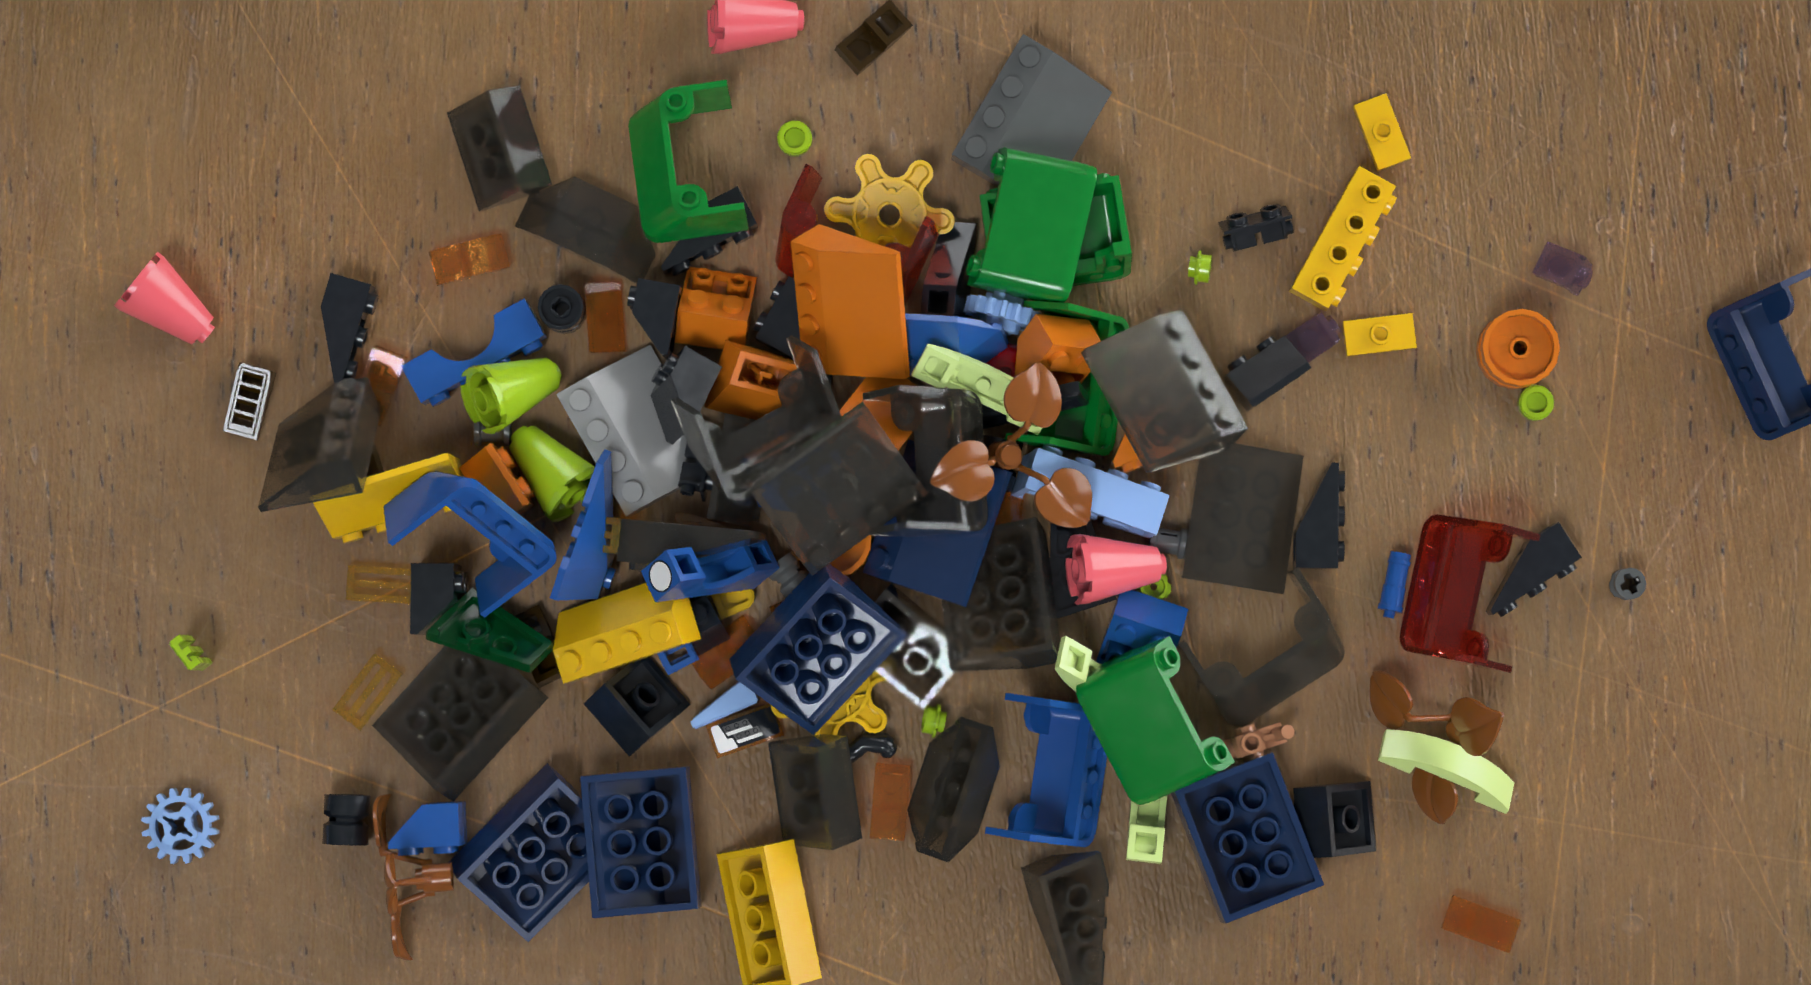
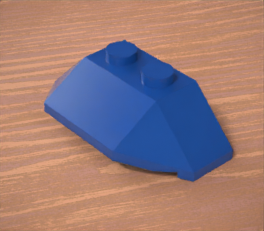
M905 313L910 375L927 344L962 353L983 363L991 360L1008 346V339L1003 325L999 323L987 324L981 320L959 316Z

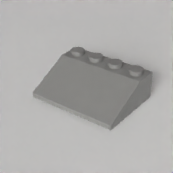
M651 345L583 378L556 394L595 463L604 449L611 451L613 495L628 518L681 489L678 486L683 462L696 463L697 459L684 456L688 432L693 430V426L673 445L665 439L650 396L656 385L651 382L652 377L661 364ZM714 458L712 470L720 466L716 458Z

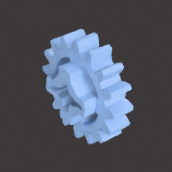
M994 291V293L986 292V296L970 294V296H967L963 311L966 315L973 316L972 318L979 319L987 324H1002L1005 334L1009 336L1011 334L1018 335L1019 330L1024 331L1035 314H1040L1037 311H1033L1032 308L1023 307L1024 299L999 291Z
M176 788L169 789V798L163 793L156 795L159 804H148L146 807L152 814L148 817H142L141 820L149 824V829L141 832L142 836H151L152 838L147 848L158 847L160 850L157 858L163 859L169 854L171 864H176L180 856H182L185 864L191 863L192 853L198 858H203L205 854L202 847L213 848L215 844L209 837L220 832L217 828L212 827V822L220 819L219 815L210 816L209 811L214 806L213 802L203 804L204 794L202 792L191 797V788H184L180 796ZM175 802L186 803L179 812L166 808ZM199 813L203 820V830L198 827L197 815ZM172 819H186L184 822V826L187 828V831L189 832L183 831L177 833L176 830L178 826L174 823ZM158 822L163 824L165 834L163 838H161ZM184 839L195 843L187 849H175L180 841Z

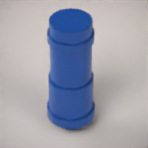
M1390 551L1385 583L1382 587L1380 603H1378L1377 608L1384 611L1383 617L1394 619L1395 613H1403L1405 586L1408 570L1411 565L1410 554Z

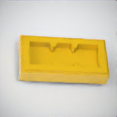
M1387 93L1353 106L1377 172L1411 159Z
M1413 313L1342 322L1346 357L1417 348Z

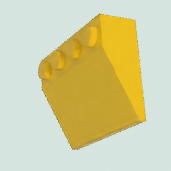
M444 453L310 494V497L331 537L337 540L342 538L343 543L346 544L364 538L362 532L376 528L377 533L386 532L383 506L423 475L435 471L463 477L464 475L459 469L461 467L460 459L449 453ZM447 506L443 507L444 513L452 511Z

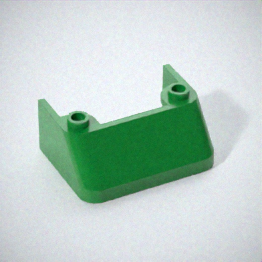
M727 80L670 88L634 113L629 120L628 128L641 226L646 238L652 242L665 243L749 230L744 202L709 207L707 195L700 186L695 184L677 185L669 124L685 121L692 114L732 109Z
M1024 300L1023 307L1043 312L1044 315L1089 320L1107 351L1081 383L1088 392L1089 404L1060 411L1056 421L1051 426L1042 428L1039 435L1028 431V435L1020 436L1016 443L1039 448L1047 445L1061 451L1090 455H1108L1114 447L1130 336L1127 321L1120 316L1071 303ZM1006 433V435H1005V440H1007L1008 435H1012V434H1011V433Z

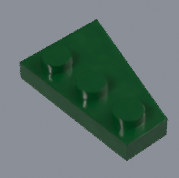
M471 588L426 631V640L528 673H531L553 651V642L500 606L484 618L479 612L477 590Z

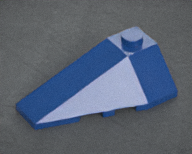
M604 449L596 462L582 502L585 510L580 512L571 533L575 541L570 543L566 556H563L550 599L556 601L598 599L603 588L610 589L617 569L611 568L615 556L611 451Z

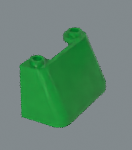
M1005 147L1000 148L993 155L990 164V172L994 173V180L999 182L985 248L969 258L966 268V274L969 276L967 285L991 292H1003L1027 301L1064 303L1070 295L1097 181V168L1080 162Z
M1097 174L1073 286L1118 280L1131 273L1132 251L1119 175ZM998 188L979 195L985 243Z
M1170 636L1111 658L1088 673L1086 682L1076 686L1078 701L1130 800L1138 805L1158 800L1218 773L1235 762L1227 746L1220 738L1212 736L1202 741L1200 740L1169 679L1179 671L1180 656Z

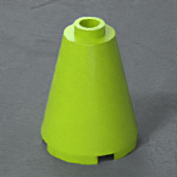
M545 357L471 366L461 376H466V384L460 386L464 406L474 423L480 421L486 427L481 431L486 434H495L555 392L560 385L561 371L556 363Z
M520 427L512 434L510 438L512 442L509 449L545 516L552 522H558L575 513L571 507L579 501L583 502L595 466L538 427Z

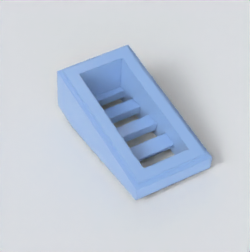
M738 681L693 717V720L690 721L693 728L699 729L757 704L759 698L757 694Z

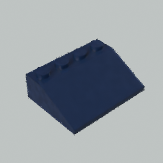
M908 439L863 573L966 607L1012 473L990 466L994 472L995 480L989 493L976 501L960 500L930 484V478L935 467L948 451Z
M822 559L729 660L737 681L812 735H815L908 635L852 580Z
M1273 752L1222 770L1171 793L1221 923L1232 922L1324 886Z
M548 763L449 861L452 863L453 873L456 878L527 942L589 882L582 795Z
M690 766L580 776L592 918L692 910L702 907Z

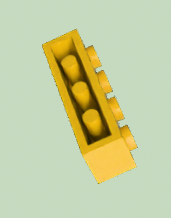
M1361 166L1355 170L1289 290L1290 293L1323 311H1327L1330 305L1338 306L1347 290L1341 285L1348 274L1352 277L1356 274L1364 259L1358 256L1364 244L1371 246L1380 230L1375 225L1381 213L1387 216L1397 197L1392 195L1396 188L1394 184Z

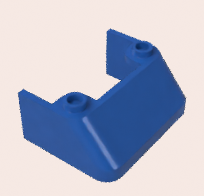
M437 471L429 472L383 506L387 541L392 546L444 506L449 507L490 540V552L498 561L475 577L479 612L484 618L549 570L557 559L555 545L551 539L480 482L472 478Z
M1006 693L1005 700L1026 703L1023 715L1025 725L1030 732L1039 733L1029 803L1020 802L1014 806L1008 817V829L986 827L985 834L1030 842L1076 847L1089 846L1094 840L1097 829L1107 755L1085 712L1078 703Z

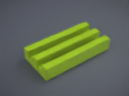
M179 634L169 642L171 648L188 670L203 671L212 664L209 658L199 657L204 653L200 646H191L196 641L192 635Z

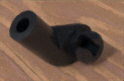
M866 731L842 750L854 763L866 752L880 753L883 758H891L897 751V745L894 743L893 737L887 733H869Z

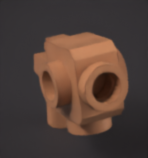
M1281 722L1256 729L1255 724L1252 723L1234 729L1236 736L1223 740L1233 759L1243 757L1244 761L1247 762L1265 755L1263 750L1286 743V739L1294 736V728L1291 725L1282 726Z

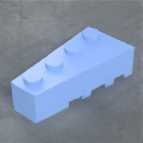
M1043 445L1042 449L1037 448L1023 456L1021 462L1023 466L1043 474L1049 479L1056 470L1061 468L1076 469L1084 474L1092 490L1091 520H1097V517L1101 516L1104 517V525L1145 538L1157 535L1170 496L1160 492L1161 487L1148 481H1141L1140 484L1129 481V475L1114 469H1109L1108 473L1096 469V463L1081 457H1076L1075 461L1062 456L1063 451L1047 445ZM1018 471L1011 496L1023 499L1025 493L1035 495L1037 490L1045 484Z

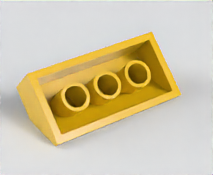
M647 583L559 612L553 653L562 682L565 684L700 640L701 636L689 598L655 602Z
M794 839L716 854L743 985H798L822 978Z

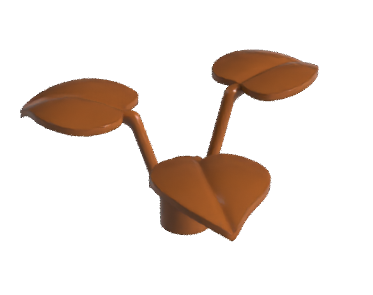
M1034 363L1010 381L1003 398L1004 407L1008 415L1015 421H1025L1024 425L1014 434L1008 435L1006 441H996L988 449L982 442L967 440L956 444L938 462L930 478V484L957 499L976 501L986 496L993 487L995 476L990 466L1006 470L1015 469L1045 484L1034 495L1035 506L1043 518L1062 527H1081L1087 525L1090 521L1092 505L1091 485L1085 475L1076 469L1061 468L1056 470L1049 479L1045 475L1020 463L1022 451L1019 445L1015 443L1016 440L1030 429L1031 424L1040 428L1051 426L1058 418L1062 405L1061 392L1055 377L1043 364Z
M1383 671L1372 672L1373 674L1370 678L1372 710L1376 718L1387 728L1398 729L1403 726L1405 720L1408 722L1448 721L1446 725L1448 738L1457 745L1462 746L1464 751L1472 756L1485 754L1495 742L1503 722V712L1491 709L1473 698L1463 697L1454 703L1449 714L1412 715L1409 712L1413 707V699L1407 688L1398 679ZM1416 768L1412 777L1414 797L1419 807L1430 819L1443 825L1456 810L1458 803L1457 789L1453 782Z
M383 794L378 796L373 804L372 822L380 856L386 857L384 881L387 887V910L391 915V944L394 955L397 958L413 960L408 953L401 932V909L403 906L427 896H435V892L453 891V866L451 862L433 864L432 859H421L409 855L398 856L397 852L388 849L386 840V808L392 794ZM394 859L421 865L422 868L415 869V878L396 880ZM416 885L417 890H424L398 901V886Z

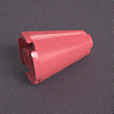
M715 0L711 10H707L709 47H713L712 54H723L796 38L797 32L803 31L804 28L803 10H798L795 2L787 0Z
M158 251L114 305L120 311L191 345L196 340L203 343L215 328L210 324L214 318L168 260Z
M1083 534L1070 536L1067 543V548H1073L1072 558H1066V579L1071 597L1078 596V599L1074 602L1076 605H1086L1159 582L1161 575L1166 573V557L1154 546Z

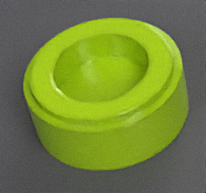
M789 121L782 125L777 135L779 148L788 156L798 157L804 155L812 145V134L809 127L800 121Z
M1540 385L1527 387L1518 397V410L1528 420H1542L1553 410V395L1547 388Z

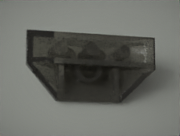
M577 177L570 178L529 195L515 224L516 228L637 284L638 278L645 279L656 256L651 241L643 233L639 207Z
M960 717L955 721L954 725L944 730L929 743L907 809L911 829L916 840L917 852L950 862L978 834L1000 768L993 727Z

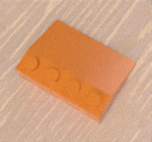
M820 224L791 241L802 364L829 375L907 379L910 377L900 251Z

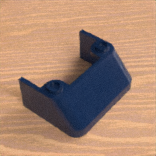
M1811 268L1713 312L1707 320L1708 333L1752 429L1763 440H1773L1811 424V384H1807L1779 321L1789 317L1794 310V299L1788 286L1810 277Z

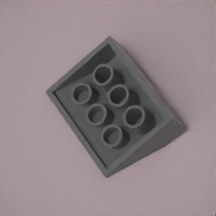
M1023 34L953 151L951 160L999 187V182L994 180V173L990 172V164L993 155L1000 148L1005 147L1072 161L1112 92L1052 50Z

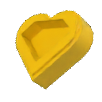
M753 589L711 595L721 620L750 608L755 600Z

